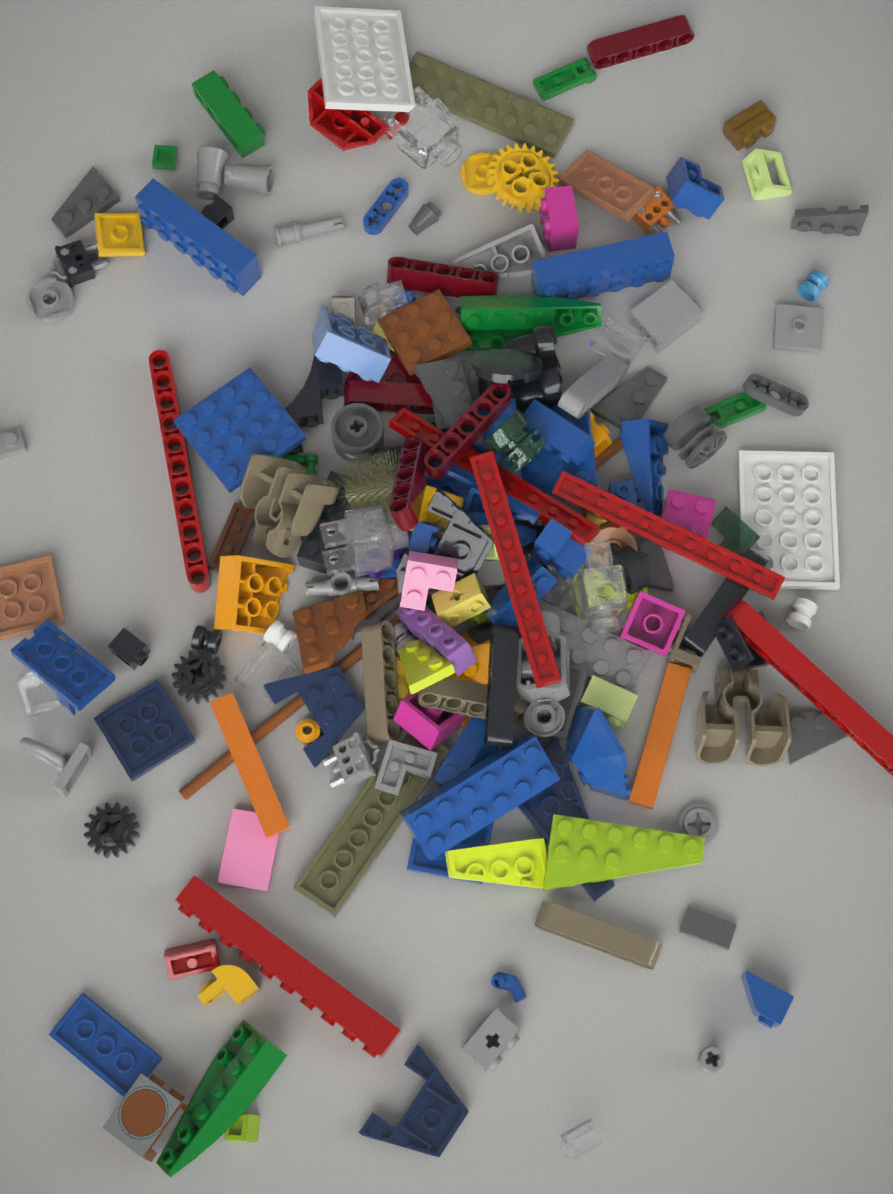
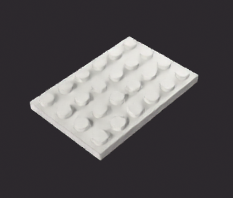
M314 6V21L325 109L414 112L415 100L401 10Z
M739 450L740 556L749 547L767 559L768 563L765 568L785 577L780 589L839 590L840 573L834 452Z

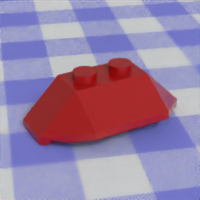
M322 78L307 91L310 126L343 151L375 144L389 130L388 125L368 110L325 109Z

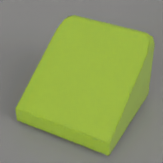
M243 1113L225 1132L224 1140L256 1143L258 1140L260 1116Z

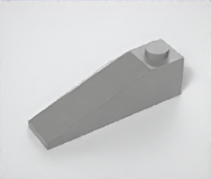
M532 223L449 262L453 266L490 271L497 274L499 278L530 276L532 261L548 258L537 226Z

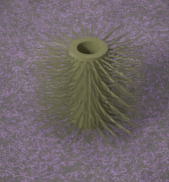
M391 451L392 462L390 461V456L385 454L384 457L383 453L381 457L383 456V463H381L380 457L377 458L376 456L375 459V453L372 459L374 458V465H372L371 459L367 458L366 461V454L363 459L365 460L364 467L362 461L358 460L357 462V456L354 461L356 462V469L352 462L353 472L350 474L348 470V480L346 477L344 478L347 483L345 482L346 485H343L345 487L344 496H346L344 503L348 501L349 506L352 505V509L356 510L358 523L359 512L360 525L363 523L361 521V513L363 518L365 517L367 522L369 521V524H371L370 515L375 518L377 517V512L378 518H376V521L378 520L379 523L381 521L379 511H381L380 515L382 516V509L385 519L387 518V521L390 520L388 508L398 466L395 463L393 470V451ZM351 510V514H350V516H351V526H352V514H353V513H352V510Z

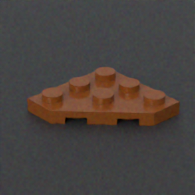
M362 590L293 611L302 666L306 674L330 667L335 660V654L341 647L344 648L354 635L355 627L368 616L366 600Z

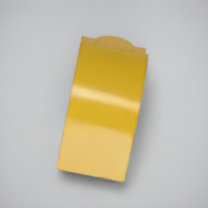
M222 965L211 971L217 980L215 982L210 980L200 988L201 993L197 997L204 1006L208 1007L227 991L234 1001L241 1006L260 989L243 969L234 965Z

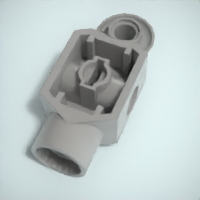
M541 612L562 682L537 689L521 637L518 643L516 688L520 698L531 703L524 715L526 728L536 736L548 737L559 732L564 725L565 712L559 702L570 696V653L566 637L560 635V617L551 612ZM544 717H550V718H551V719H550L548 722H546V723H541V722H540L541 719H543Z

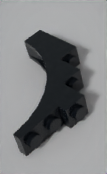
M314 354L311 371L303 388L285 408L286 412L300 429L302 426L314 428L324 424L321 399L334 400L344 396L342 370L336 364L320 361ZM301 443L285 455L302 453L303 444Z

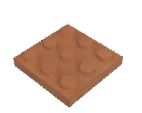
M51 555L0 567V640L33 633L47 619L55 626L66 625Z

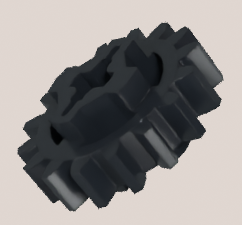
M201 649L198 650L197 655L189 651V658L180 657L181 665L174 664L178 672L172 673L173 679L176 680L173 682L174 688H179L177 691L179 696L185 695L187 702H190L192 698L195 699L196 704L200 703L201 698L209 702L211 694L217 698L216 690L224 689L223 684L220 682L226 680L225 674H222L225 671L224 665H219L221 662L219 657L212 659L213 655L210 651L206 656L203 655ZM211 666L215 670V677L209 674ZM201 673H202L204 677H203V678L198 677L197 680H196V679H195V675H196V676H200ZM183 676L189 679L188 687L183 683Z
M108 802L105 803L104 810L97 806V814L89 813L88 815L92 820L91 823H84V826L89 829L88 832L84 833V837L91 839L87 843L90 848L95 847L94 852L98 855L103 851L105 858H109L110 853L119 858V851L121 850L128 854L127 846H136L132 840L133 837H140V834L135 831V829L140 827V824L134 821L137 816L134 812L128 814L130 811L128 806L123 807L121 810V805L118 802L115 803L113 808H111ZM115 814L120 816L117 818H111L108 815ZM101 822L99 830L96 831L98 823ZM109 827H114V834L110 833ZM128 829L127 836L123 839L125 830ZM107 842H112V843H115L116 845H114V846H106V845H103V843L106 844Z

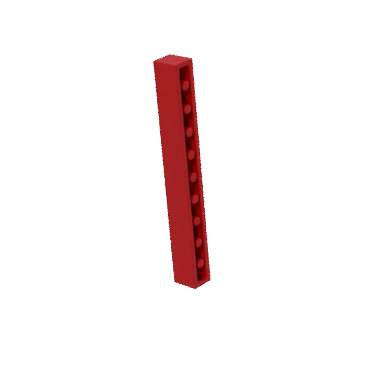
M195 875L175 899L180 905L178 910L188 918L192 915L200 920L198 925L209 934L212 930L220 935L218 940L229 949L232 946L239 949L241 952L238 955L249 964L252 961L256 962L261 966L258 971L270 980L273 976L280 980L281 984L279 987L290 995L295 992L301 996L302 999L299 1002L312 1011L314 1007L323 1013L320 1018L332 1027L335 1023L342 1027L343 1031L341 1034L353 1043L356 1039L364 1044L362 1049L373 1058L377 1055L383 1058L400 1035L401 1030Z

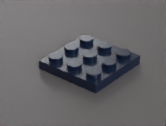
M158 679L94 718L131 781L136 780L197 742Z

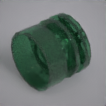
M519 409L482 443L489 452L493 451L494 455L502 450L506 453L500 461L501 465L505 464L509 459L513 461L506 469L509 474L527 465L540 452L542 445L547 440L544 435L535 442L531 439L539 430L534 428L528 433L524 431L529 423V419Z

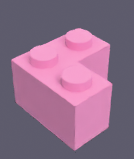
M409 551L400 607L425 611L428 588L453 592L458 559Z

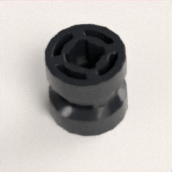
M197 625L192 636L191 648L196 650L205 649L214 655L217 654L222 641V631L216 629L210 631L205 626Z

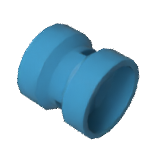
M816 269L811 270L806 277L807 279L802 281L797 287L801 297L809 302L816 301L820 296V291H824L829 286L827 276Z

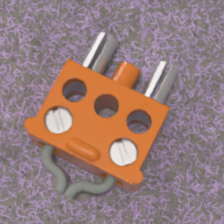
M660 186L655 187L656 194L631 218L647 234L651 230L655 234L665 232L658 224L667 228L671 223L667 217L676 225H680L683 221L674 212L675 205L661 190Z

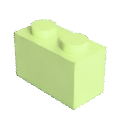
M593 675L583 695L580 707H600L610 726L625 728L637 702L638 695Z

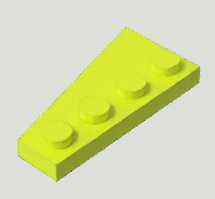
M544 838L445 852L449 878L543 889L547 863Z

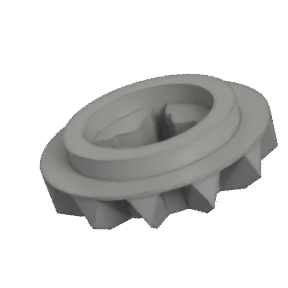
M694 804L683 810L679 817L678 827L681 834L705 837V844L716 836L719 829V821L711 808L701 804ZM697 815L701 823L709 824L702 827L699 834L696 827L688 826L695 822Z

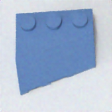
M322 304L312 333L314 354L317 359L324 363L331 362L336 364L345 372L352 371L357 373L366 381L373 380L379 383L391 361L387 340L362 326L353 327L348 318L341 314L339 317L328 312L329 307Z

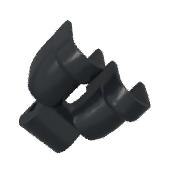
M552 324L537 326L533 329V333L512 338L501 346V349H514L533 354L540 358L543 363L542 374L536 380L526 383L523 382V379L508 380L507 384L511 389V398H515L517 415L524 414L534 399L550 408L558 406V402L562 397L560 384L563 383V379L560 373V362L554 347L557 344V338ZM477 376L479 394L481 396L494 382ZM504 394L495 395L496 398H504L506 396Z

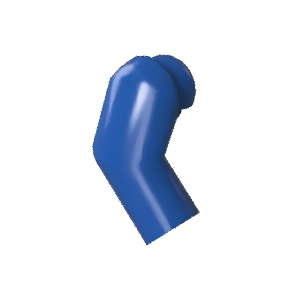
M498 972L492 976V986L497 989L510 991L515 1003L527 998L515 975Z

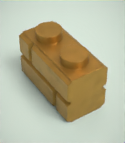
M760 100L725 121L722 132L736 151L744 147L748 149L760 137L767 138L774 132L777 119L771 110H768L765 103Z

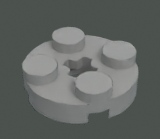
M44 278L37 281L32 286L30 294L27 295V306L31 314L42 324L61 321L73 313V293L68 284L58 281L56 278ZM52 296L53 299H56L52 304L45 303L48 301V297Z

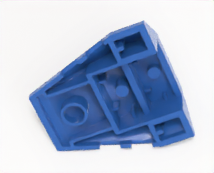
M579 707L568 739L567 750H565L568 759L580 770L577 772L583 785L588 784L590 790L622 800L629 799L631 788L626 783L629 781V776L623 773L624 770L628 769L624 749L600 707Z

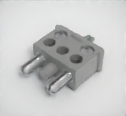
M354 732L353 736L332 746L334 753L323 759L326 767L338 762V764L332 766V771L335 775L341 772V775L330 780L332 788L345 782L353 786L371 776H377L378 772L375 763L377 761V752L380 751L378 744L373 745L370 740ZM369 745H370L371 748L375 749L374 752H373V757H372V754H371Z

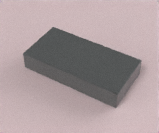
M687 907L679 932L729 950L737 924Z

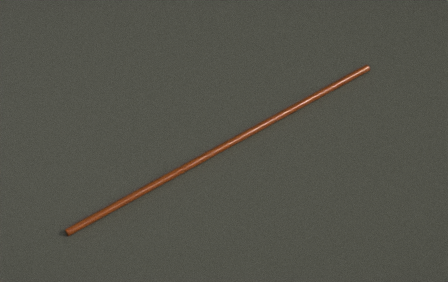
M620 436L595 458L597 469L623 449ZM432 594L427 595L426 601L432 599ZM398 615L389 621L393 627L402 623ZM362 643L333 667L339 666L342 672L345 673L363 658ZM299 694L250 733L255 745L305 705ZM230 750L179 790V793L185 800L189 799L234 762Z

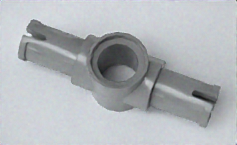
M337 572L325 581L305 582L307 598L322 595L338 598L360 590H380V586L378 585L379 578L376 580L371 576L357 577L345 572ZM340 583L348 584L345 589H337Z

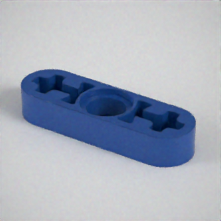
M396 178L390 181L363 218L366 233L370 235L380 234L409 195L408 183L404 179ZM401 187V188H402V191H398V192L395 194L394 188H395V189H399V188ZM387 202L392 205V208L384 211L380 208V205ZM377 219L378 225L373 224L372 226H370L369 222L373 223Z

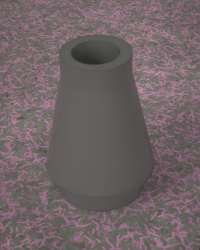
M428 202L422 205L408 227L414 234L418 235L439 221V217L442 214L433 203Z

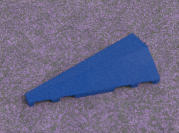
M436 461L431 466L439 467L442 463ZM455 464L440 479L427 477L426 485L464 498L462 510L467 514H472L473 512L486 514L475 476L471 472ZM506 493L513 520H527L531 524H535L540 513Z

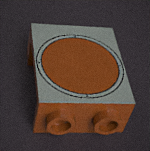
M141 1073L103 1126V1129L139 1156L152 1162L157 1155V1152L152 1149L153 1145L178 1109L181 1108L187 1111L189 1106L182 1102L185 1097L173 1088L170 1092L163 1088L165 1082L153 1074L147 1077Z

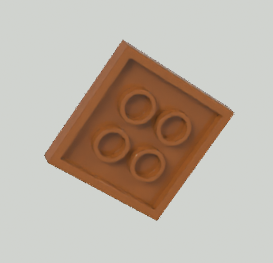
M439 289L377 319L380 328L409 376L415 374L413 371L414 365L444 360L472 346L470 337Z

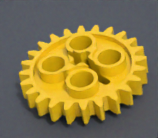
M515 143L513 148L506 145L504 150L500 148L497 155H493L487 167L486 176L489 177L487 185L492 186L490 193L497 192L495 200L501 198L504 200L502 203L503 207L510 204L511 211L518 207L519 213L524 208H526L528 213H531L533 208L538 212L541 208L540 198H544V189L558 185L559 180L556 179L558 171H552L555 163L548 164L550 157L543 158V150L536 153L535 146H532L529 150L526 143L523 144L522 148H519L518 144Z

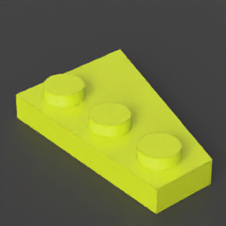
M419 639L410 641L404 647L398 649L411 695L455 673L452 663Z

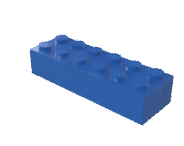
M154 178L135 196L138 206L137 210L141 215L140 220L148 229L153 228L164 241L167 242L169 240L180 253L188 254L197 266H204L213 278L217 280L220 278L232 292L235 293L237 291L244 296L261 278L258 259L255 253Z
M663 232L532 261L531 287L534 296L574 300L586 296L596 297L604 292H618L627 287H640L645 283L665 281L670 278L675 255L668 233Z
M527 732L513 741L511 748L503 747L399 813L423 855L431 861L559 781L560 778L537 737Z

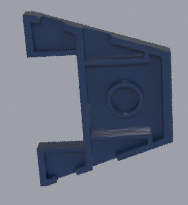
M339 666L263 685L274 705L297 692L319 725L324 735L302 749L314 768L321 763L333 748L332 746L339 741L365 709Z
M417 1044L404 1066L426 1080L422 1089L396 1128L372 1112L359 1131V1134L440 1158L469 1111L423 1049Z

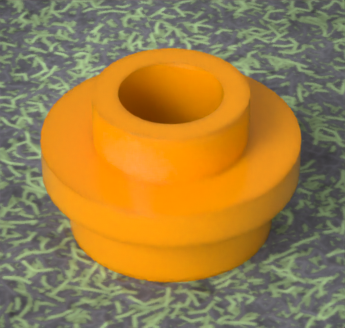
M304 719L296 726V737L302 743L311 744L319 738L320 727L316 721ZM310 727L312 728V732L310 734H304V728Z

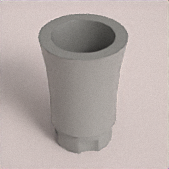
M201 147L197 150L196 193L200 198L213 200L215 194L219 196L224 168L228 159V154L224 150L216 147Z
M227 164L224 183L235 189L271 196L275 184V168L273 165Z

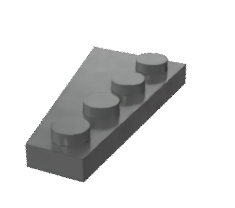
M460 357L413 366L414 373L422 381L423 388L431 396L434 406L441 413L446 426L450 429L473 405ZM467 427L463 429V432L469 433L474 429ZM483 435L474 445L483 443Z

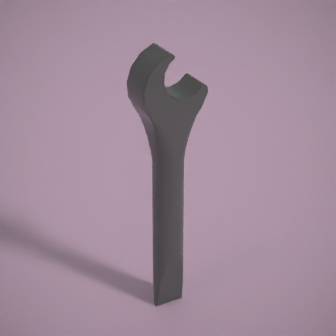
M398 594L378 613L365 619L363 622L360 621L354 629L352 640H354L358 632H361L364 625L381 622L400 606L402 596Z

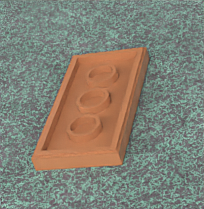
M588 150L558 178L561 186L572 185L573 193L625 223L656 194L655 188Z

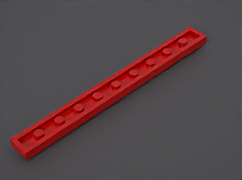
M404 407L389 421V428L405 438L421 437L428 451L445 434L444 431ZM451 444L446 448L449 450H454L458 446ZM470 448L456 464L474 474L469 457L479 455L480 453ZM497 464L505 493L539 512V520L548 524L551 518L572 531L571 539L585 548L598 535L600 526Z
M490 451L469 457L536 687L538 689L562 682L494 453Z
M562 471L552 491L553 495L772 600L776 598L785 579L784 576L564 471Z

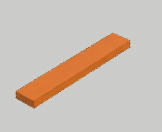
M670 662L667 664L628 803L653 810L692 670L690 668Z
M233 692L210 701V705L266 838L268 839L289 830L290 826Z

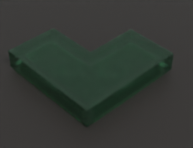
M727 506L711 523V526L725 537L719 546L740 556L760 538L754 530Z

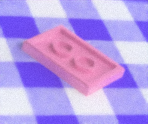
M232 808L218 884L263 892L269 891L280 833L267 839L256 812Z

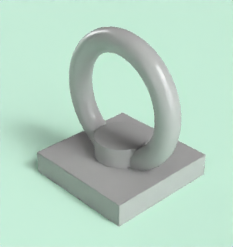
M24 737L20 740V746L25 751L56 769L55 774L59 775L53 786L59 795L67 798L92 757L89 746L80 742L72 756L67 753L62 756L31 738Z

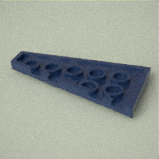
M558 738L551 741L543 750L560 780L517 806L539 835L544 838L548 846L553 814L589 820ZM613 879L580 884L594 902L615 886Z

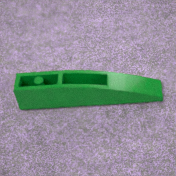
M525 295L460 296L461 325L472 341V346L462 351L501 349V346L506 341L517 336L533 333L535 327L552 324L556 338L601 327L602 305L600 303Z
M245 1020L234 1029L231 1037L217 1052L187 1105L189 1109L184 1111L156 1162L169 1177H172L196 1159L238 1120L287 1057V1054Z

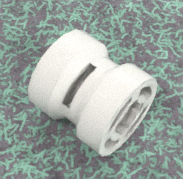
M798 597L793 603V612L789 613L786 621L796 629L807 631L812 624L811 617L816 614L818 606L811 600Z
M276 620L268 628L263 639L267 643L277 646V650L285 654L294 645L297 633L285 629L284 624Z

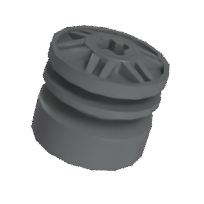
M701 405L689 409L678 417L663 436V439L673 451L683 448L679 457L681 460H686L685 464L689 469L696 468L709 460L728 438L724 431H719L720 427L718 424L709 425L711 416Z

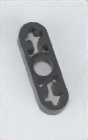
M751 374L743 383V390L749 397L792 416L798 417L802 415L809 406L808 399L803 394L759 374ZM771 391L777 392L780 399L774 398Z

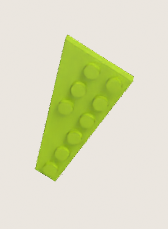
M553 814L543 891L629 877L641 873L647 874L659 870L699 865L703 861L705 837Z

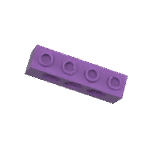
M426 606L425 611L400 607L396 611L401 622L407 627V632L452 663L457 676L477 662L468 642Z

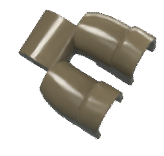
M254 453L250 458L240 489L243 505L246 508L255 509L254 515L257 527L252 542L268 549L269 552L278 557H288L297 549L301 536H307L313 531L324 506L332 505L336 501L340 486L328 479L306 474L308 469L292 460Z
M718 668L715 677L716 705L706 704L708 691L703 692L698 704L697 737L695 740L696 759L704 764H721L730 761L734 757L740 741L738 716L735 707H744L747 724V739L745 741L746 761L755 766H770L781 762L792 740L789 709L786 699L781 694L775 693L772 704L761 707L763 697L759 689L758 670L745 669L744 672L732 671V669Z

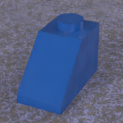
M749 971L745 972L741 979L753 1015L758 1017L757 1021L768 1028H772V1026L777 1028L781 1025L794 996Z

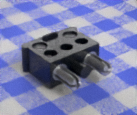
M78 240L60 247L58 245L55 246L56 258L53 260V267L50 270L52 274H57L59 278L66 279L69 287L73 288L76 284L94 279V272L108 267V263L106 260L91 264V262L98 260L97 254L94 252L87 255V253L98 249L97 241L83 246L82 241ZM57 261L61 266L64 276L61 275L59 271L55 270L57 267Z

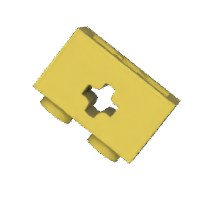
M475 573L456 582L453 592L440 590L431 595L437 616L451 628L491 608L485 587Z

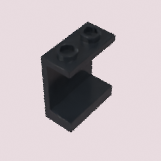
M758 612L766 620L763 612ZM732 615L711 628L733 671L769 665L766 660L745 642Z

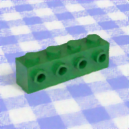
M213 70L192 83L194 96L242 158L265 145L263 138L265 132L259 123L255 124L247 107L243 108L241 106L238 95L235 92L231 93L223 76L219 77Z

